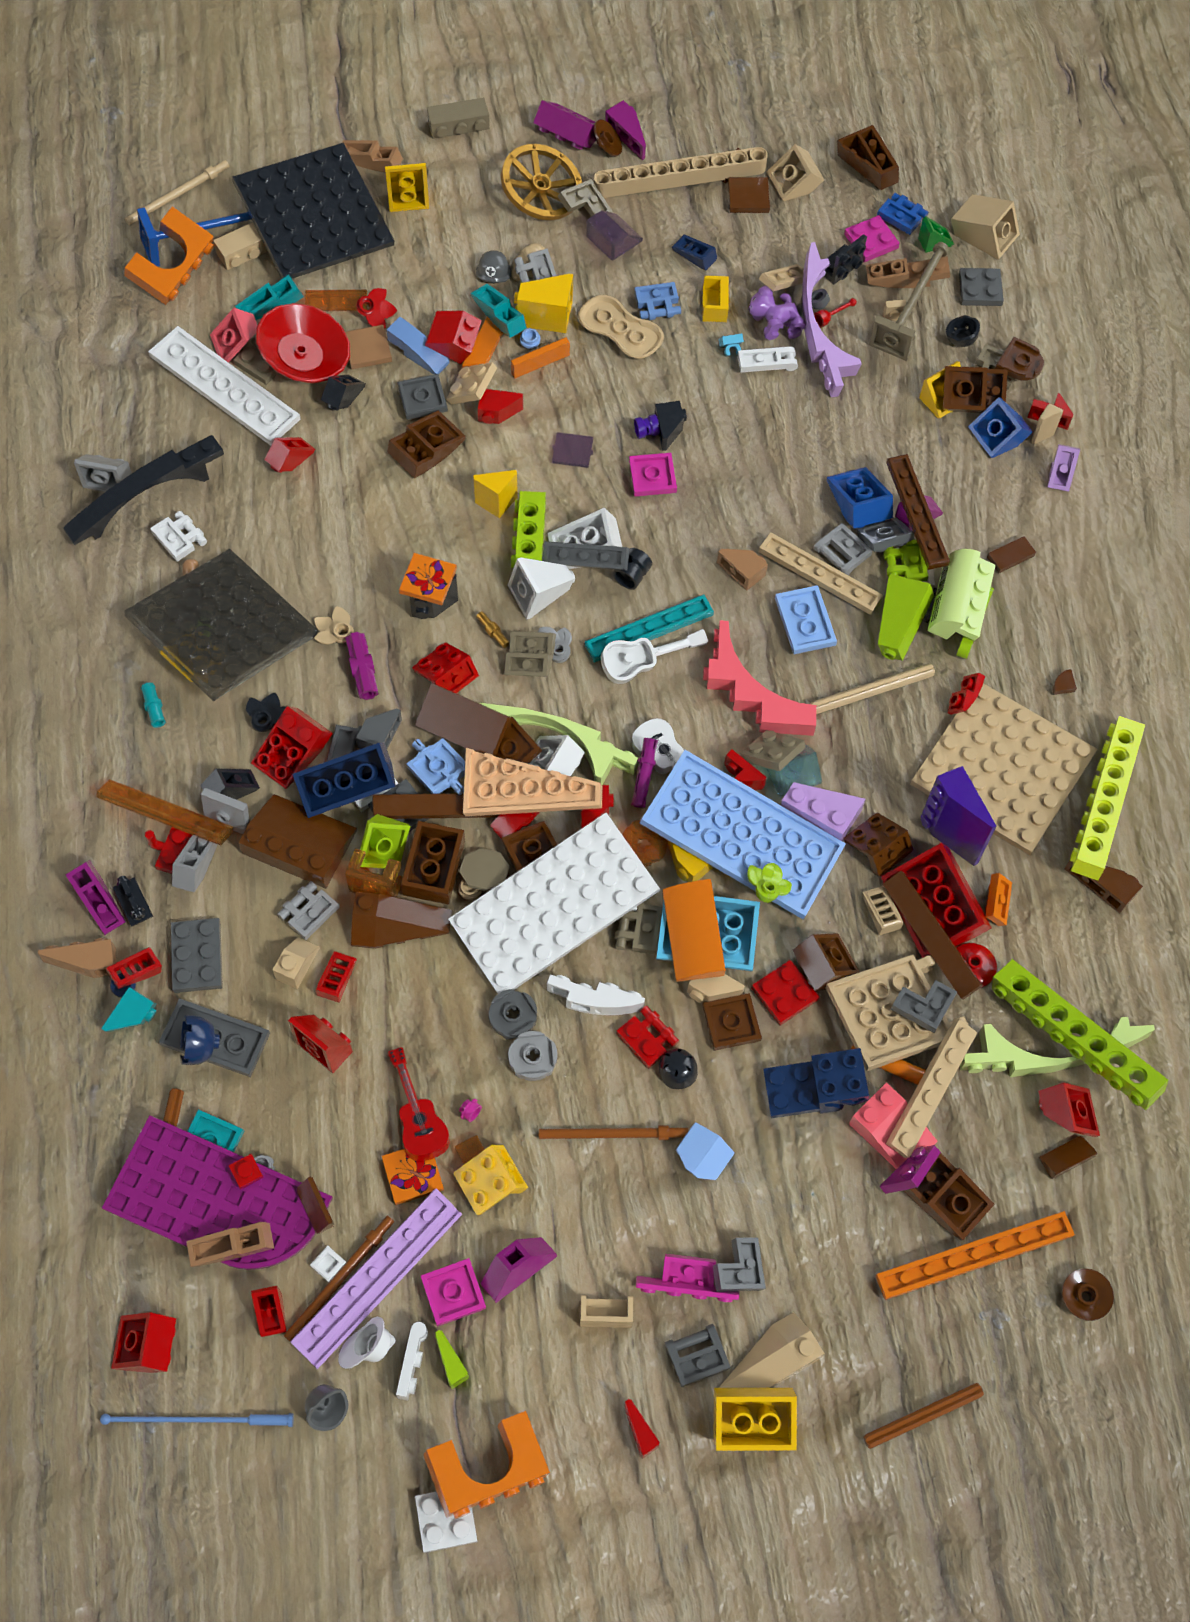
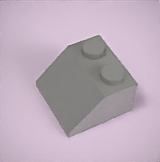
M86 454L74 461L82 486L87 489L106 492L132 474L128 461L119 458L111 459L101 455Z

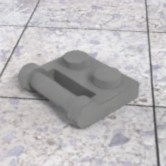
M843 523L824 536L814 546V550L817 553H822L846 575H849L853 569L869 558L873 551ZM829 544H831V545H832L835 549H837L847 560H849V562H848V563H844V562H843L834 552H832L827 546H828Z

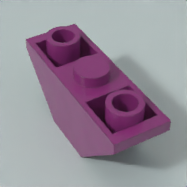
M542 1237L516 1239L496 1254L480 1284L494 1302L497 1303L554 1260L557 1254Z

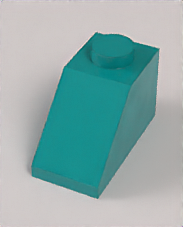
M129 987L101 1029L106 1032H112L143 1025L145 1021L149 1023L157 1012L154 1009L157 1004Z

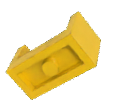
M704 276L702 321L727 322L729 276Z

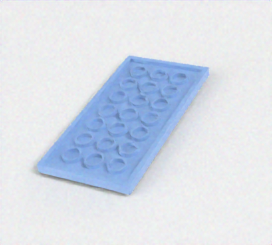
M684 750L640 821V824L755 892L756 887L749 882L747 877L748 867L753 865L763 869L768 863H776L782 869V879L791 882L792 887L787 895L778 896L772 902L801 919H804L846 844L687 750Z

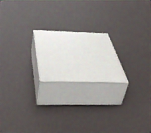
M327 1245L310 1266L329 1283L346 1264V1261Z

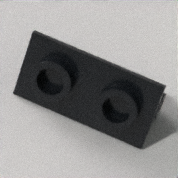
M120 876L113 890L131 927L152 918L153 914L135 877L129 879L126 876Z

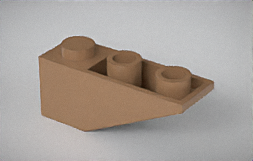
M98 938L88 943L73 942L69 946L62 947L52 945L47 946L43 950H38V955L43 962L92 978L110 976L106 968L117 963L116 947L111 939Z

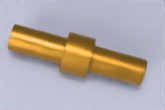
M483 611L476 615L478 620L484 625L487 634L491 638L494 637L502 648H506L510 644L500 632L501 628L496 622H492Z

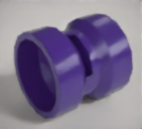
M656 414L648 415L647 418H634V429L638 439L645 438L646 435L656 436L660 434Z

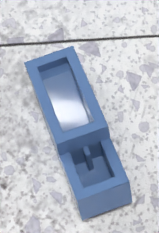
M399 317L387 329L388 341L404 350V356L430 373L439 374L450 363L446 356L425 346L427 337L403 318Z

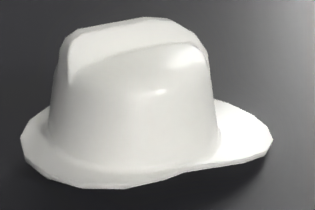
M374 1317L346 1340L340 1350L338 1362L345 1369L353 1368L363 1360L378 1362L384 1358L388 1350L395 1344V1337L384 1328L382 1318Z

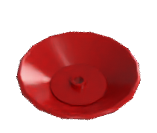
M298 303L276 306L263 315L256 327V344L263 359L276 372L294 381L307 383L328 381L329 376H337L343 372L350 359V341L343 327L330 314L314 306Z

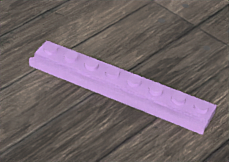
M435 1188L299 1331L290 1343L318 1369L457 1221L462 1213Z

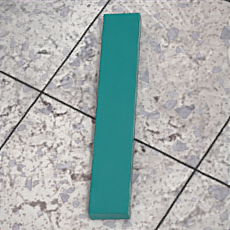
M703 594L585 641V647L595 663L601 660L604 648L613 641L632 642L640 638H647L650 641L714 615V611Z

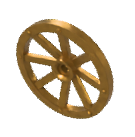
M541 144L523 145L514 149L507 156L501 170V183L506 196L523 213L541 220H557L573 212L568 213L565 207L553 210L547 198L549 196L561 202L558 197L559 193L551 189L575 186L582 183L581 176L575 165L560 151ZM531 154L534 176L529 173L517 158ZM538 154L555 160L545 174L540 173ZM511 164L528 182L510 179L509 171ZM559 165H562L571 177L552 182L550 180V177ZM513 187L528 189L531 192L523 200ZM535 197H540L545 210L536 208L529 203Z

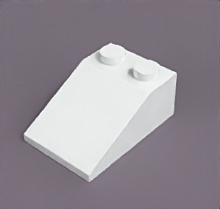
M605 508L548 533L549 542L622 547L616 518ZM567 566L568 569L580 568L574 566Z

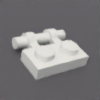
M182 511L175 514L177 519L175 522L167 517L150 528L152 534L176 561L181 560L195 550L193 542H197L200 546H204L207 543L204 533L200 528H196L192 524V519L188 515H184ZM181 529H186L189 533L184 535Z

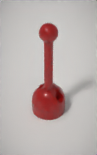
M851 298L848 303L831 312L824 309L815 312L814 317L819 328L829 324L832 315L849 306H855L857 303L856 299Z

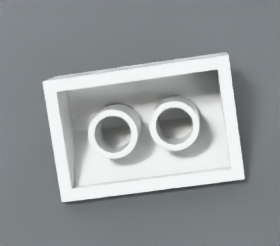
M568 735L539 736L536 743L543 751L529 764L538 766L541 769L553 770L571 776L575 768L579 766L585 752Z

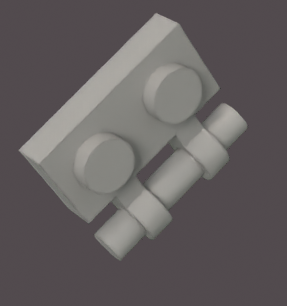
M548 249L528 254L529 263L526 264L523 263L522 257L514 259L516 264L515 271L516 274H519L522 283L529 282L527 271L532 270L535 280L556 276Z
M312 881L305 887L302 886L297 891L298 894L290 902L286 901L282 905L283 908L277 913L278 917L283 921L289 915L293 916L288 921V924L305 940L340 908L339 904L322 889L316 895L312 894L317 889V886ZM304 900L308 901L301 910L297 909Z

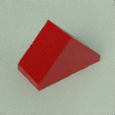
M278 1286L251 1290L260 1336L265 1337L287 1332L282 1292Z

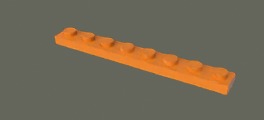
M1065 1211L878 1273L876 1274V1279L884 1300H888L1072 1238L1075 1234Z

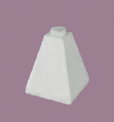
M517 558L508 587L527 620L570 590L572 583L575 582V575L566 565Z

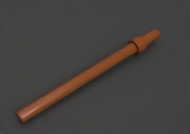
M658 1125V1128L539 1129V1139L658 1138V1140H669V1138H684L689 1130L688 1128H669L668 1125Z
M387 1215L375 1230L371 1229L365 1236L366 1240L283 1335L289 1342L314 1317L374 1246L377 1247L383 1240L382 1236L395 1222Z

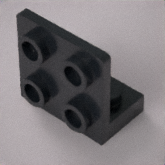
M863 234L849 246L844 244L828 257L830 264L825 269L826 274L824 276L832 284H836L838 281L844 280L852 270L858 269L862 265L867 236Z

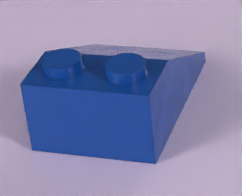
M866 467L827 477V482L845 520L853 529L893 518V495Z

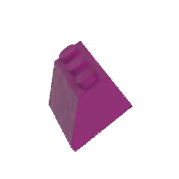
M541 101L533 122L539 126L538 129L548 134L551 131L556 134L555 138L566 142V139L572 141V146L582 150L583 147L591 148L597 139L594 133L595 121L558 103Z

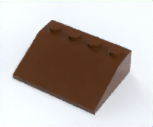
M273 794L250 821L238 843L242 854L308 882L312 881L314 884L326 889L353 840L357 828L322 813L308 818L304 806Z

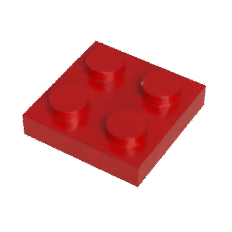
M791 960L754 983L751 987L780 1026L819 1000L818 994Z

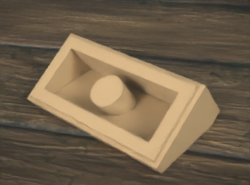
M1052 404L1047 405L1037 423L1031 439L1032 444L1041 442L1055 434L1063 413L1062 409Z

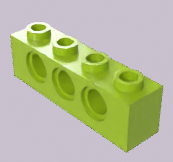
M520 491L519 500L515 499V513H518V518H514L513 531H517V536L512 538V549H516V555H511V568H514L517 558L542 561L546 492Z

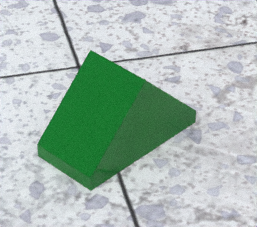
M927 216L923 218L918 239L925 253L932 252L934 245L938 242H943L948 247L954 245L945 227Z

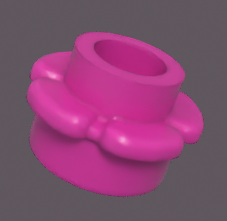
M474 1098L472 1101L467 1099L463 1102L459 1109L461 1119L472 1122L479 1115L482 1106L477 1103V1099Z

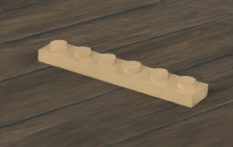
M771 532L759 547V553L872 615L883 598V595Z
M961 1019L953 1020L886 1142L888 1146L904 1158H910L977 1034L975 1030Z

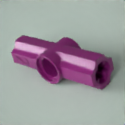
M350 633L346 637V642L350 655L349 662L352 676L356 680L358 695L360 699H374L379 693L374 676V664L372 656L368 651L366 637L364 633Z

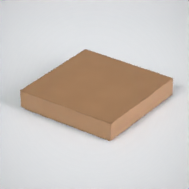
M383 325L345 332L350 341L349 362L351 370L392 362Z

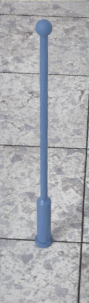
M103 1414L100 1417V1422L103 1425H107L110 1422H216L293 1427L294 1414H250L248 1417H115Z

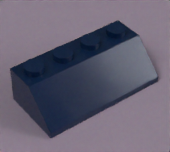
M380 742L293 774L308 818L396 787L390 756L385 743Z

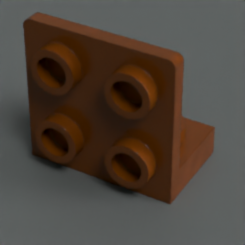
M875 813L844 837L847 844L868 856L873 873L879 877L914 851L908 830L880 813Z

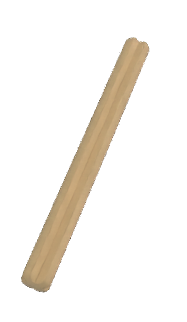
M927 664L813 701L810 704L817 705L816 714L933 677L935 669L932 664Z

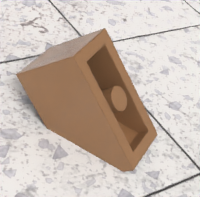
M721 549L718 551L717 564L745 590H749L766 576L768 564L762 556L757 555L753 550Z

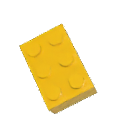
M714 1388L713 1441L716 1451L797 1450V1396L794 1389Z

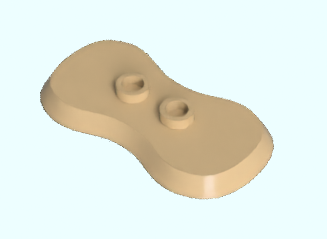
M597 295L589 299L581 307L578 314V319L583 327L592 333L612 339L626 355L634 359H644L650 356L661 346L664 339V333L657 324L633 316L616 298L608 295Z

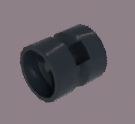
M630 548L627 570H614L613 577L621 586L634 590L651 568L652 560L642 550Z

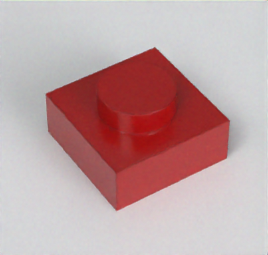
M252 1153L228 1165L240 1189L263 1178Z

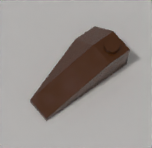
M356 892L352 912L351 946L376 949L387 944H401L407 940L426 939L449 934L451 923L448 919L452 917V910L382 894Z

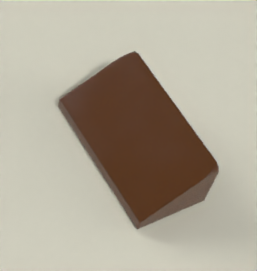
M1081 1135L1040 1156L1039 1159L1051 1179H1054L1093 1159L1098 1153Z
M310 1176L297 1187V1193L315 1232L320 1234L334 1227V1222L313 1177L311 1178Z

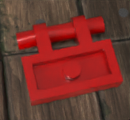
M646 1005L640 1011L646 1018L645 1020L640 1022L636 1016H633L616 1030V1034L649 1069L667 1052L662 1045L667 1041L674 1047L679 1043V1039L674 1035V1030L670 1026L667 1027L659 1019L660 1015ZM652 1025L660 1033L657 1038L648 1030Z

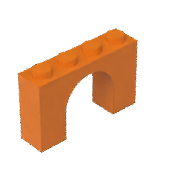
M173 206L160 221V231L183 248L186 255L183 263L172 269H164L154 265L136 252L124 270L125 277L165 305L169 300L173 301L177 297L179 287L187 284L191 277L189 274L193 269L197 270L203 261L201 260L205 254L209 255L214 247V236Z
M526 1411L503 1419L498 1424V1429L509 1457L507 1473L498 1482L482 1484L468 1477L461 1466L452 1440L425 1451L423 1456L446 1518L454 1515L455 1519L461 1518L470 1513L469 1508L479 1505L480 1509L488 1507L495 1503L494 1498L504 1495L505 1499L520 1493L519 1488L529 1485L531 1489L545 1482L543 1478L550 1471Z

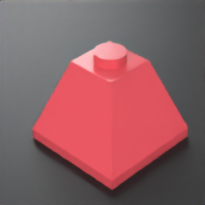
M233 308L211 332L210 336L217 355L228 363L256 334V327L258 325L253 314Z

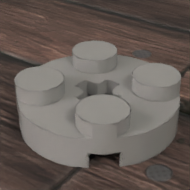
M527 1031L520 1034L509 1047L508 1060L510 1067L518 1078L528 1081L541 1080L551 1075L557 1063L555 1043L539 1031ZM531 1050H535V1054H540L536 1061L526 1058V1055H530Z

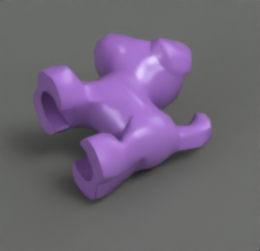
M763 286L751 298L748 310L756 321H760L764 317L767 319L768 325L764 328L765 338L768 340L777 338L779 336V328L783 329L784 325L788 327L787 335L790 339L799 337L806 324L799 315L796 305L792 303L790 295L786 293L781 294L780 299L784 304L776 305L772 290L767 286Z

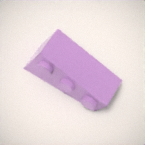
M793 782L782 799L781 806L843 841L861 813L866 799Z

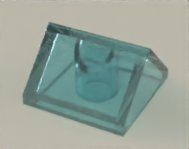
M806 744L805 748L781 771L766 768L779 797L786 795L793 782L812 787L822 784L817 754Z

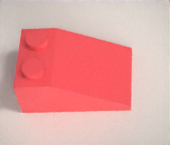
M886 1082L853 1115L849 1125L897 1169L908 1158L901 1156L888 1146L886 1142L908 1103ZM927 1127L915 1149L921 1146H932L938 1142Z

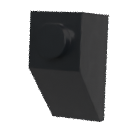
M349 374L329 376L321 400L327 403V407L336 411L348 408L365 388L366 383Z
M680 401L655 404L654 414H656L659 422V440L662 451H666L683 431L684 421H687L685 408L682 409Z
M216 768L201 784L203 790L207 788L236 800L260 788L251 769Z

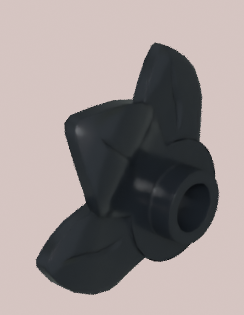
M272 693L261 702L250 697L246 705V711L251 717L252 727L258 732H266L276 724L287 706L281 707L278 695ZM262 720L267 721L264 724H259V722Z

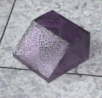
M601 210L587 220L586 237L612 261L643 241V238L615 213Z

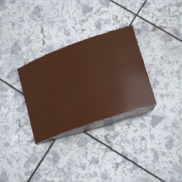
M945 366L942 409L983 413L998 397L1006 402L1008 370L988 369L986 367Z
M438 410L407 425L404 433L390 439L387 453L415 479L449 456L466 439V436Z
M545 821L502 837V842L515 873L557 846Z
M942 1153L939 1154L917 1188L903 1190L931 1218L961 1241L966 1238L995 1205L961 1168H955Z

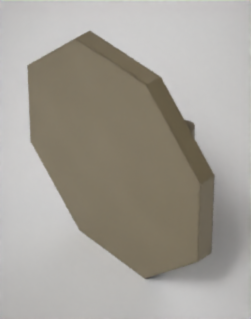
M480 848L464 856L459 874L468 887L490 891L506 880L510 866L500 852Z

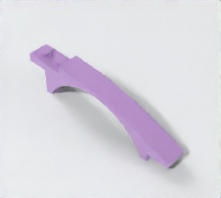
M812 242L806 254L803 271L802 309L803 320L806 324L804 331L812 363L819 362V369L823 372L825 378L824 385L826 390L829 391L830 397H838L844 386L841 377L857 375L861 361L859 358L836 347L824 335L815 320L811 302L812 290L816 283L825 276V269L830 263L828 258L820 259L816 244Z

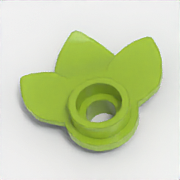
M768 863L763 869L753 865L748 867L747 877L749 882L756 887V896L759 900L769 903L777 899L778 896L787 895L791 891L792 883L782 879V869L776 863Z

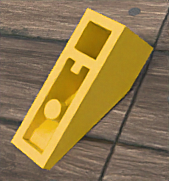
M667 840L676 873L681 880L687 882L698 881L712 869L713 866Z

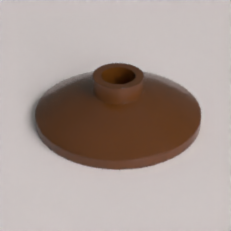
M602 119L596 121L594 133L598 146L611 156H619L622 153V143L618 133L607 121Z
M1079 1269L1072 1272L1065 1279L1062 1287V1298L1066 1308L1075 1317L1085 1321H1095L1103 1318L1111 1310L1114 1302V1292L1108 1279L1098 1271ZM1082 1292H1086L1089 1295V1301H1085L1082 1298Z

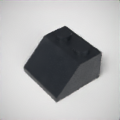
M457 574L453 577L443 605L410 597L412 617L419 619L435 618L458 601Z

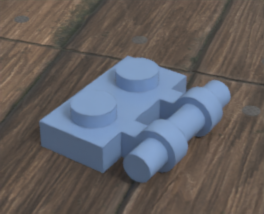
M675 282L635 287L634 293L638 309H647L646 311H640V319H648L650 321L655 320L656 317L666 316L671 318L674 315L681 314L680 306H672V304L678 303L679 300ZM654 306H665V308L654 309Z

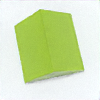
M379 814L368 820L356 866L399 869L410 825Z

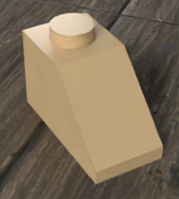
M299 937L283 950L273 968L276 980L298 989L320 947Z
M725 974L720 977L691 980L688 984L687 993H689L693 1000L701 1003L742 995L745 986Z

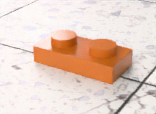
M1000 873L991 874L985 917L997 926L1007 925L1012 882Z

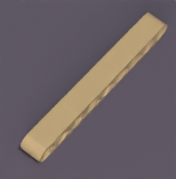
M754 147L601 170L595 173L594 184L603 198L720 181L729 177L760 175L766 170L767 151L762 147Z

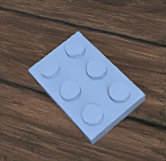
M818 585L775 595V601L793 655L836 646L837 639Z

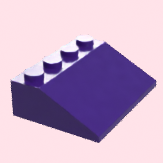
M963 766L937 776L921 814L922 825L925 829L928 828L933 837L975 866L979 863L997 826Z

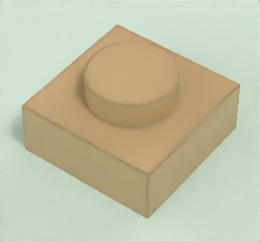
M906 300L885 301L883 317L897 321L906 305Z

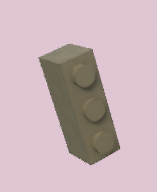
M484 97L427 107L428 124L433 139L490 129L489 112Z

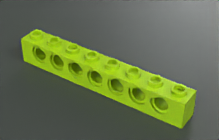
M1012 959L993 976L991 989L996 996L1001 999L1004 998L1012 1005L1015 1011L1023 1013L1031 1020L1034 1026L1042 1028L1050 1035L1053 1041L1058 1044L1061 1043L1066 1047L1072 1056L1081 1059L1095 1074H1100L1108 1080L1114 1089L1120 1090L1127 1095L1134 1105L1147 1110L1165 1092L1169 1081L1166 1077ZM1034 1003L1041 1004L1042 1006H1036ZM1053 1018H1058L1061 1021H1055ZM1072 1033H1077L1080 1036H1074ZM1092 1048H1096L1100 1052L1093 1051ZM1111 1064H1117L1120 1067H1114ZM1131 1079H1136L1140 1083H1134Z

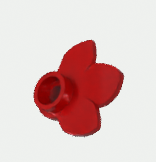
M375 288L370 291L368 296L360 297L356 303L358 313L366 317L368 324L372 327L383 325L385 329V319L392 317L397 312L396 307L385 300L386 289ZM363 304H368L370 309L365 310Z

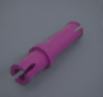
M652 738L643 739L641 756L637 761L639 766L631 806L637 808L646 807L653 766L656 764L654 759L658 740Z

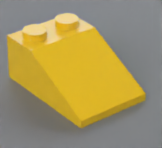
M426 163L385 166L390 212L429 209Z

